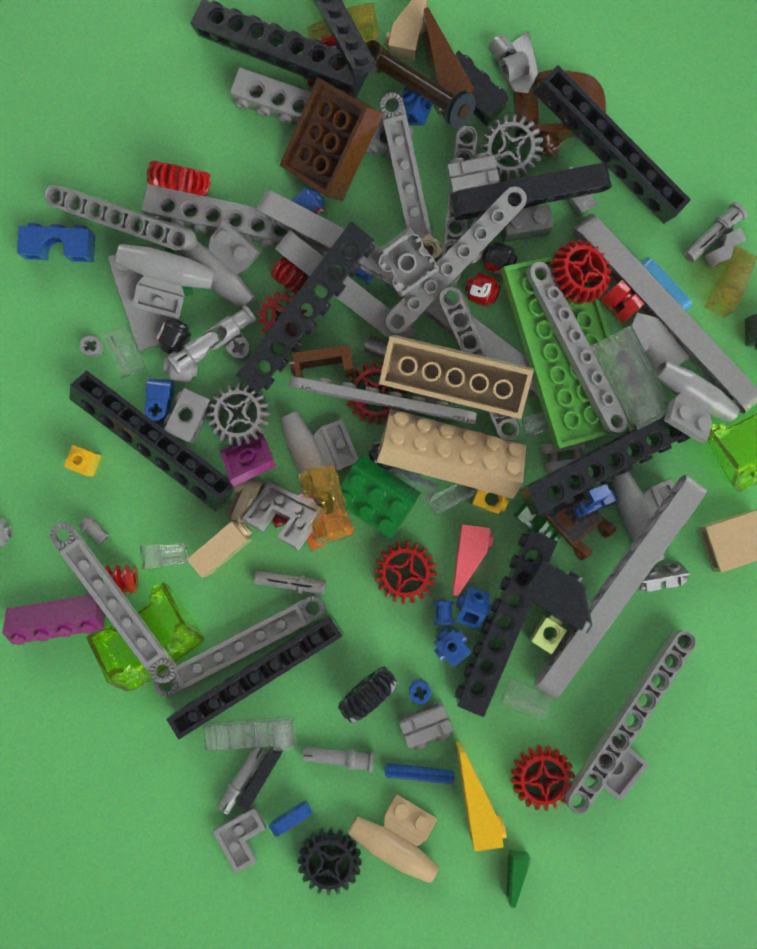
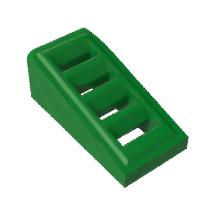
M510 850L508 852L506 898L511 908H516L531 862V858L526 851Z

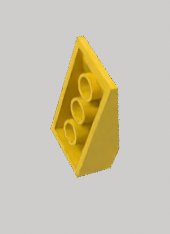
M457 741L456 748L469 834L474 852L504 847L502 838H507L501 815L497 816L461 742Z

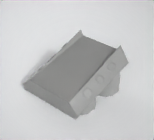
M411 228L403 230L371 255L400 297L439 270L433 257L429 255L422 245L421 238Z

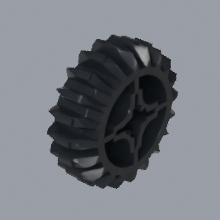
M380 667L352 688L339 702L338 709L345 719L347 718L350 723H355L366 717L391 695L397 687V680L386 667Z
M329 827V831L326 834L323 828L319 830V836L314 832L311 833V840H304L305 847H301L299 850L302 856L298 857L297 863L301 865L298 871L304 874L303 882L310 881V889L317 886L318 894L322 892V889H326L328 896L331 894V889H334L336 894L340 893L341 886L348 890V882L353 884L356 882L355 875L360 874L358 866L362 865V859L359 858L361 850L355 849L357 842L355 840L350 841L351 836L348 834L343 837L341 828L337 831V834L333 833L332 827ZM327 845H336L338 846V848L332 849L329 848ZM317 849L319 851L318 856L320 857V860L317 861V865L313 867L310 857L312 853ZM347 855L349 858V865L347 869L342 873L341 866L339 863L343 860V857ZM323 874H330L332 877H326Z

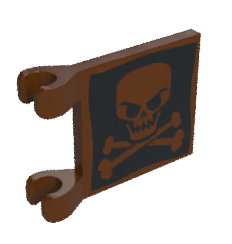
M579 493L573 496L575 499L573 502L564 506L558 504L553 507L554 512L544 517L573 548L577 558L584 560L592 554V550L581 540L596 526L604 538L616 532V527L604 519L598 511L577 519L572 508L581 502L584 505L589 502L584 495Z

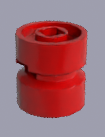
M623 279L600 299V302L608 310L613 309V316L621 324L645 304L637 294L630 293L631 288Z

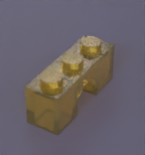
M334 465L310 468L300 474L298 477L304 499L316 498L324 506V515L311 521L317 545L340 541L353 535L352 522L348 517L346 501L342 495L339 476Z

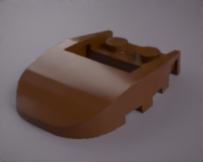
M552 70L538 72V76L528 93L514 91V115H517V122L519 123L523 116L526 117L525 126L533 121L534 127L531 131L537 128L540 130V133L535 138L541 137L546 132H550L552 138H559V140L563 141L566 138L577 137L564 123L539 124L538 97L534 94V91L538 88V83H541ZM565 71L606 113L605 93L598 80L586 73ZM515 129V136H520V133H524L521 130Z

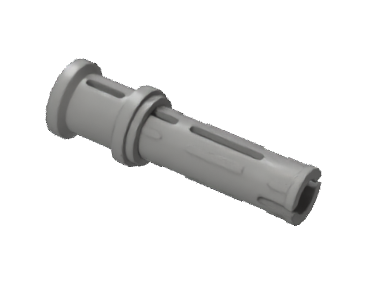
M737 202L730 204L729 209L722 216L719 215L715 218L714 225L684 251V256L692 263L695 262L723 234L733 231V226L747 217L748 214L745 208Z
M304 746L302 761L347 766L346 769L351 771L353 769L368 770L369 773L373 772L374 751L363 753L356 752L355 749H349L346 752Z

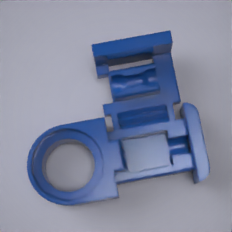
M607 484L588 491L590 501L585 505L581 502L572 510L576 518L580 519L590 513L613 505L618 498L614 489L609 490Z

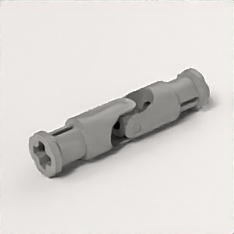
M243 305L242 310L231 317L227 316L205 331L202 335L203 337L193 339L183 346V350L174 356H168L167 359L180 375L184 368L193 362L196 364L205 358L211 349H218L240 334L241 329L250 323H256V318L246 305ZM220 329L226 333L225 338L221 342L217 334L213 332L214 330Z

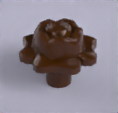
M550 132L543 133L541 135L543 142L539 146L543 147L544 150L540 155L551 158L559 153L563 140L552 138Z

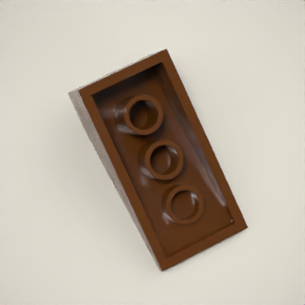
M428 7L425 8L422 37L430 79L454 94L462 90L473 94L474 88L430 9ZM434 105L438 115L442 114L445 119V111Z

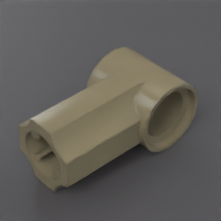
M251 478L236 485L234 488L235 495L226 517L245 524L242 518L260 495L264 482Z

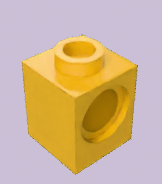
M72 445L63 467L85 476L94 477L102 455Z
M476 489L470 504L494 514L505 511L509 501L506 496L495 494L497 501L493 506H489L485 502V496L489 492Z

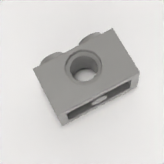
M184 388L182 392L177 394L174 400L176 406L173 412L167 415L164 421V426H166L164 430L194 444L206 420L207 413L211 409L208 405L210 403L213 404V402ZM185 410H191L192 417L188 421H183L182 413Z

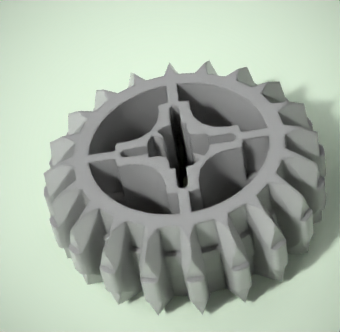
M506 115L503 117L504 124L502 125L497 119L495 120L497 126L495 130L492 126L487 128L492 133L491 136L483 135V139L488 141V143H483L480 147L487 150V152H483L487 156L494 155L493 148L499 135L503 139L502 148L494 155L496 168L499 170V179H502L504 173H507V181L511 180L512 173H515L516 179H520L519 172L523 171L525 176H528L529 173L526 169L528 166L533 170L536 169L532 161H541V157L536 155V153H541L544 149L536 145L541 144L543 138H535L540 133V130L537 128L531 131L534 127L533 121L525 126L526 117L524 116L518 123L517 115H513L512 122H509ZM507 130H521L526 135L512 138L507 133ZM506 139L513 145L518 144V147H515L518 158L511 151L506 152V149H509ZM531 140L529 156L523 161L520 151ZM512 158L518 166L505 167L499 164L498 161Z
M236 383V390H233V387L229 384L227 385V393L223 389H219V393L222 395L220 398L213 395L212 398L217 403L216 405L212 403L208 405L209 408L214 409V412L207 413V417L214 418L208 424L211 427L217 426L212 432L215 435L221 433L219 440L224 441L228 437L227 444L232 445L236 439L237 446H241L242 439H244L245 443L250 445L249 437L252 436L256 441L259 440L256 432L259 431L265 434L266 431L261 428V425L269 426V422L263 420V417L271 416L270 412L263 411L269 407V404H261L265 396L262 394L256 397L258 393L254 389L250 392V386L247 384L243 390L240 383ZM235 397H247L245 401L242 400L238 405L228 403L230 399ZM252 402L255 403L257 408L256 421H253L248 415ZM223 408L229 413L226 427H224L221 420ZM232 408L239 412L240 409H243L241 413L248 421L239 418L235 420L236 415L230 409ZM240 424H246L251 427L243 433L231 432Z

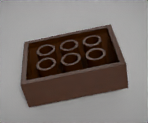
M317 77L280 166L324 196L343 201L384 113Z

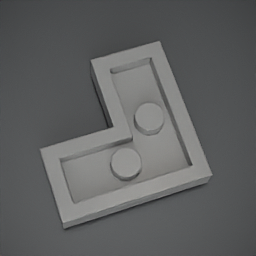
M256 806L213 830V834L235 874L257 861V857L247 839L262 832L267 826Z

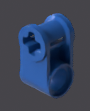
M149 378L147 381L145 414L156 424H164L167 415L171 413L174 381ZM160 408L162 412L157 413V416H155L153 413L157 412Z

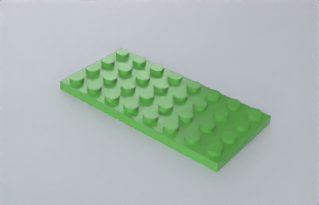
M553 256L504 266L500 269L529 367L534 368L532 377L555 450L610 435V433H607L606 429L604 430L600 418L597 417L533 293L534 290L530 282L526 278V272L530 266L536 262H543L549 266L553 260ZM570 257L569 261H577V258ZM535 270V276L539 280H543L542 271ZM584 283V287L590 288L591 283ZM569 297L565 298L626 415L627 427L625 430L637 427L638 423L599 298L591 303L585 302L579 305L577 301L570 303ZM612 416L611 424L617 428L619 420H617V417Z

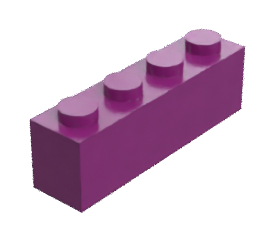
M91 595L6 608L2 634L12 645H22L32 641H46L57 637H70L71 635L81 633L90 634L95 631L104 630L106 615Z

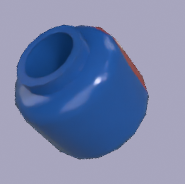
M303 188L291 200L317 215H321L325 211L324 203L326 201L314 188Z

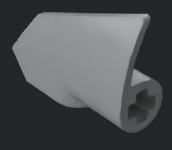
M529 31L512 43H510L505 35L496 36L490 42L489 51L498 61L502 77L513 91L528 93L538 76V68Z
M638 312L635 314L630 326L635 336L630 339V345L636 355L643 356V361L652 378L655 377L654 371L660 362L666 360L679 365L689 359V356L659 318Z

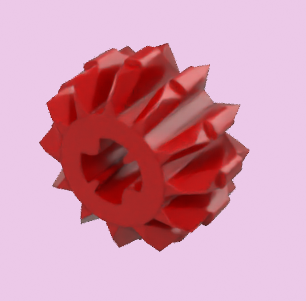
M283 257L275 263L270 272L277 282L294 294L298 293L310 277L287 258Z

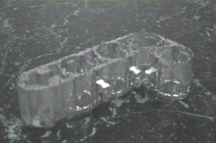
M295 717L223 721L203 725L205 750L207 751L273 746L275 751H286L294 749L297 743Z

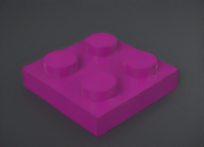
M257 433L256 435L259 437L257 441L252 436L249 437L250 445H247L245 440H242L241 446L234 444L220 451L233 487L276 467L264 434Z

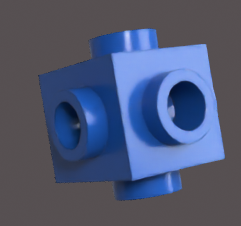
M405 87L401 97L404 102L408 125H425L433 104Z
M468 586L465 594H460L456 607L459 608L456 621L479 629L484 618H488L492 605L488 604L490 594Z
M452 627L449 630L444 628L435 636L437 640L434 641V644L437 648L434 652L442 661L447 659L452 667H455L471 653L465 644L468 639L460 630L455 632ZM449 643H454L452 648L447 647Z

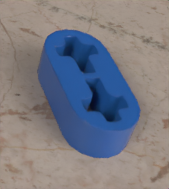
M303 801L274 819L268 826L273 835L277 837L305 820L313 811L307 801Z

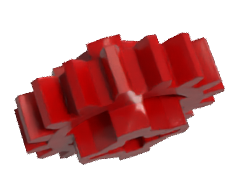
M279 291L274 292L275 298L267 295L268 302H260L264 309L257 311V314L262 315V319L257 322L258 324H264L262 332L269 331L280 316L279 311L282 313L287 308L283 307L278 301L283 300L290 303L296 294L289 297L288 291H284L283 296H281ZM271 309L272 316L268 321V311ZM301 309L303 314L308 312L307 309ZM290 322L287 326L290 334H298L297 330L299 328L297 324L295 325L293 322Z

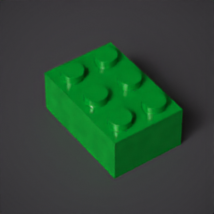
M361 455L352 466L332 501L392 539L421 492Z

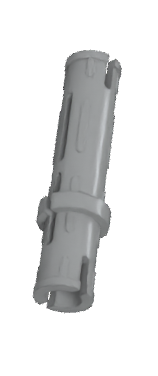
M256 570L254 585L296 590L300 594L309 592L324 595L326 580L306 578V575L297 577Z
M255 744L233 782L228 783L226 793L216 805L221 811L225 804L228 803L223 813L229 814L237 799L243 796L245 793L244 788L264 757L268 754V751L263 748L257 756L261 748L260 745Z

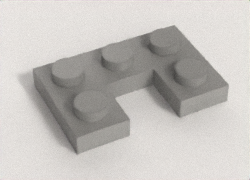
M268 482L242 520L251 527L263 532L275 514L288 519L289 521L277 538L280 542L299 551L325 514V511L322 507Z

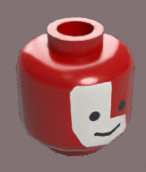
M477 273L473 279L469 278L465 286V291L468 292V300L484 307L489 306L491 303L495 304L501 290V286H498L496 278L482 273Z

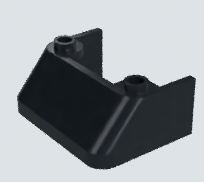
M530 557L526 559L528 562L534 561ZM542 561L523 596L587 634L592 627L586 586L582 583L583 578L571 571L567 574L559 568ZM520 572L516 577V581L518 583H525L528 580V573Z

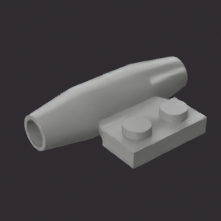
M221 222L210 237L209 248L197 241L192 250H176L180 256L187 257L215 270L211 288L221 297L242 309L243 305L249 307L254 302L255 295L238 274L248 270L261 251L229 222ZM183 236L180 238L181 245L184 242Z
M119 244L116 253L115 263L143 275L136 285L132 307L179 319L185 297L182 286L211 289L215 270L187 257L151 247Z
M666 360L660 362L656 367L654 376L676 395L669 402L664 421L699 443L708 440L713 422L710 416L726 422H732L738 416L740 408L722 390L691 370Z
M298 412L282 417L281 422L287 447L302 482L317 505L333 499L334 493L328 470L339 471L354 465L358 460V455L343 420L339 419L324 425L313 435Z
M629 471L613 476L612 486L618 498L616 501L617 507L632 542H634L673 488L674 483L672 479L652 485L642 493ZM664 553L662 554V556L659 558V560H658L657 562H659V561H661V560H663V559L665 558V557H664Z

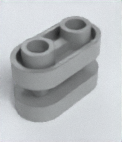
M587 441L558 450L554 449L553 443L541 445L542 455L549 454L550 463L544 464L545 473H551L581 457V449L588 447ZM572 450L573 459L560 461L558 452Z

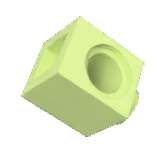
M543 615L528 639L552 654L567 630L561 627L563 622L551 615L550 618H547ZM553 627V636L548 639L544 638V629Z

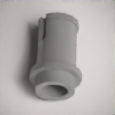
M87 516L79 524V527H81L80 531H85L100 545L110 534L95 522L96 519L94 517Z

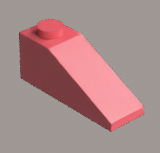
M460 524L452 585L453 595L458 596L488 552V547H492L494 535L490 533V528Z

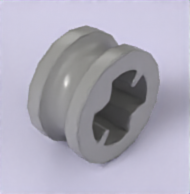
M85 336L80 342L82 353L88 357L95 358L103 352V343L95 336ZM89 342L97 343V345H94L96 347L95 351H87V348H89L87 344Z

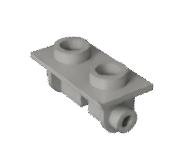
M675 562L668 563L665 566L653 567L639 586V590L645 592L661 590L662 581H664L665 588L683 586L684 583H687L689 572L681 563Z

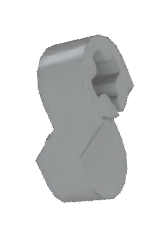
M741 228L723 236L720 239L718 249L704 256L709 268L728 261L732 256L733 248L747 241Z
M219 329L217 330L218 335L223 340L226 333ZM240 331V334L234 337L236 341L231 339L224 345L233 358L242 360L249 355L250 346Z

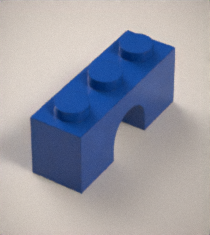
M37 223L19 226L17 254L25 260L48 261L50 248L57 243H63L64 256L71 262L94 263L95 235L86 226L74 225L73 228H65V226L60 224H51L50 227H42V225Z

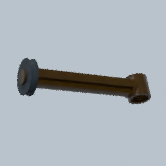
M370 40L366 43L376 62V71L374 72L385 73L445 111V120L452 127L461 128L469 121L476 106V99L473 94L466 90L454 94L391 55L378 41Z

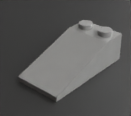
M151 244V245H148V246H144V247H151V248L157 249L154 244ZM116 255L108 256L114 280L138 350L142 351L160 346L161 344L156 338L164 321H171L173 317L132 307L136 285L143 275L115 263Z

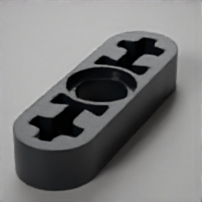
M272 745L238 803L239 807L246 811L249 810L283 750Z

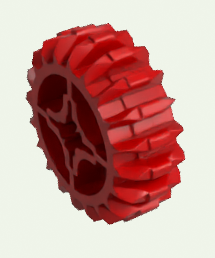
M154 160L149 162V168H147V182L150 185L202 196L207 195L210 189L211 175L208 172Z
M578 240L577 242L570 241L559 248L549 264L553 268L551 274L555 277L553 283H558V289L562 291L565 298L569 297L570 303L576 301L578 305L585 302L591 303L595 299L600 298L603 292L609 288L607 284L611 281V278L608 275L612 270L607 268V265L610 261L604 260L605 253L598 252L599 246L592 248L591 241L585 244L583 240ZM576 257L577 261H569V258ZM584 283H591L590 288L584 287Z
M372 362V369L368 370L366 364H363V373L359 369H355V374L358 377L349 376V380L356 385V389H358L361 382L365 385V388L382 389L381 394H385L389 386L376 384L368 379L370 376H381L384 362H381L380 369H376V363ZM395 388L397 393H407L405 390ZM349 401L347 403L348 407L356 406L352 410L353 415H356L359 411L361 412L359 416L360 421L365 416H368V424L372 423V418H377L376 423L380 425L381 417H384L386 421L390 409H393L384 407L385 410L374 412L365 409L370 404L357 401Z
M408 540L405 541V548H401L399 541L396 542L398 548L396 550H393V547L388 545L387 547L390 551L388 555L384 551L380 552L385 557L384 561L376 559V563L382 565V567L374 568V572L381 573V576L374 578L375 582L383 581V584L378 589H388L384 594L386 598L393 593V602H396L398 596H401L402 604L406 603V597H410L411 603H415L413 596L416 594L420 600L424 599L420 592L424 590L429 594L431 591L426 587L427 583L432 586L435 585V582L430 580L429 577L437 576V572H430V568L436 567V563L428 564V560L433 558L432 554L424 557L423 554L427 549L423 547L420 552L417 551L419 546L417 542L414 543L413 548H409L410 542ZM409 553L403 564L398 565L389 562L397 554ZM415 556H418L424 565V576L413 570ZM409 563V571L417 577L407 576L401 583L402 574L399 570L394 569V567L398 569L404 568ZM386 568L398 575L395 588L389 584L386 578ZM409 580L421 582L417 588L411 591H402Z
M539 744L536 746L535 752L531 747H528L527 749L530 754L525 755L524 752H520L522 761L514 759V763L518 768H511V773L516 775L510 778L511 783L516 784L512 789L514 793H519L517 797L520 801L525 800L527 807L533 804L534 809L538 811L542 805L544 810L548 811L549 804H552L554 809H557L558 805L556 802L558 800L565 804L563 796L564 794L566 795L567 788H570L572 785L570 779L575 777L574 772L570 771L573 766L570 762H566L568 758L565 754L560 755V750L557 748L552 751L550 745H546L543 751ZM544 760L556 763L560 771L555 772L554 770L547 769ZM536 762L535 769L531 772H527V774L525 775L527 769L533 763ZM542 770L547 776V778H545V780L542 781L543 785L538 779V777H540V775L543 774ZM558 783L556 788L553 791L549 792L550 787L553 784ZM525 784L538 786L541 795L527 790Z

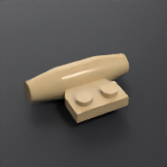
M395 794L384 814V826L358 816L355 817L347 834L369 853L400 872L427 883H431L437 875L439 865L417 847L427 840L437 821L436 817L398 794Z

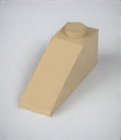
M411 0L394 21L392 31H387L385 46L388 47V52L394 57L415 62L423 24V13L428 0Z

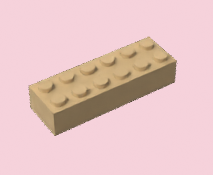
M392 335L389 336L379 384L521 419L534 368Z
M390 409L383 428L377 462L514 499L523 484L526 445Z

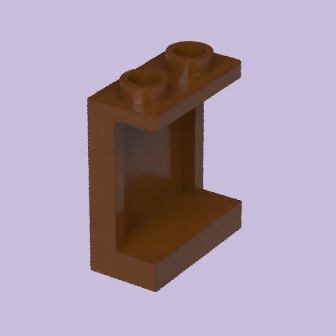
M350 345L293 353V360H289L293 377L304 378V369L342 363L345 377L354 376Z

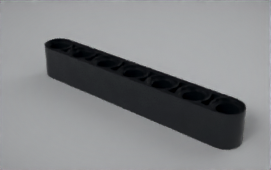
M597 163L460 190L452 193L450 198L455 220H465L482 216L510 187H519L525 192L527 201L523 208L601 193L612 188L607 163ZM510 193L508 195V203L511 206H518L520 203L519 195L517 193Z

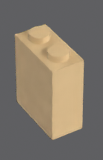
M749 510L698 527L714 572H724L757 561V510Z
M230 522L186 560L201 578L210 576L253 540L250 536L252 531L244 523Z

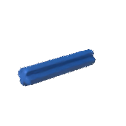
M387 763L385 767V776L387 778L453 784L455 778L454 771L447 769Z

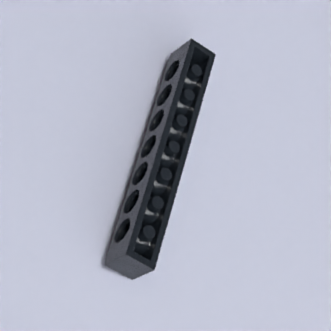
M201 0L190 22L197 35L313 81H316L317 77L355 97H357L368 75L367 73L353 77L337 46L329 47L316 38L308 39L297 31L284 30L276 23L268 24L257 16L244 15L238 9L223 7V5L214 0L212 2Z
M559 65L550 72L534 91V94L603 163H607L608 168L663 224L676 217L691 201L666 173Z
M351 221L236 376L257 393L261 392L263 388L267 391L275 381L272 377L278 370L281 373L289 363L286 359L291 352L296 353L302 346L303 342L300 340L304 334L310 335L315 329L317 323L314 321L319 314L324 316L332 305L329 301L334 295L339 297L346 288V285L343 283L347 277L353 278L359 271L361 266L358 263L363 256L368 258L376 247L373 243L376 240ZM348 245H354L357 249V255L353 259H348L344 254V250ZM334 264L342 268V275L338 279L330 275V268ZM318 284H324L328 289V293L324 298L317 296L315 292ZM304 303H308L313 307V313L309 317L303 315L301 311ZM290 322L297 324L299 328L297 335H291L288 332L287 326ZM275 341H279L284 345V352L282 354L274 351L273 344ZM261 360L269 362V372H264L260 369L259 364Z
M86 370L70 384L69 399L214 511L217 512L230 498L234 487L226 476Z
M666 412L522 487L519 491L531 515L540 514L541 517H544L554 512L553 507L558 504L564 506L575 500L573 496L579 493L585 495L588 491L593 490V486L599 482L601 485L606 484L614 479V474L618 472L624 474L634 468L633 464L638 461L640 464L647 462L653 458V453L657 451L658 453H663L672 448V443L676 441L681 443L691 437L665 422ZM666 426L669 428V435L666 432ZM647 436L651 440L650 445L647 443ZM628 446L632 450L631 456L627 452ZM609 456L612 458L613 461L612 466L608 464ZM589 466L593 469L592 477L588 474ZM569 477H571L574 482L572 488H570L568 485ZM549 487L554 491L552 499L547 494Z
M531 529L521 534L518 545L521 546L517 555L513 554L509 563L511 571L508 577H503L500 584L501 595L499 598H495L492 603L491 611H493L490 620L486 619L481 631L484 635L481 642H476L472 652L475 657L472 664L468 662L463 674L466 678L463 685L459 684L456 689L454 698H457V707L481 717L485 716L532 604V601L524 597L523 594L542 561L550 562L558 543L555 539ZM529 550H536V560L528 562L526 560V553ZM520 572L528 573V580L525 583H518L516 581V577ZM511 594L519 595V601L515 605L507 603V599ZM500 617H510V623L504 627L499 626L498 620ZM493 638L501 639V644L497 648H491L489 641ZM483 660H490L492 665L489 669L484 670L479 667L480 663ZM477 681L483 684L479 691H473L470 688L472 683Z
M329 614L175 711L166 719L178 740L343 637V631L333 615Z

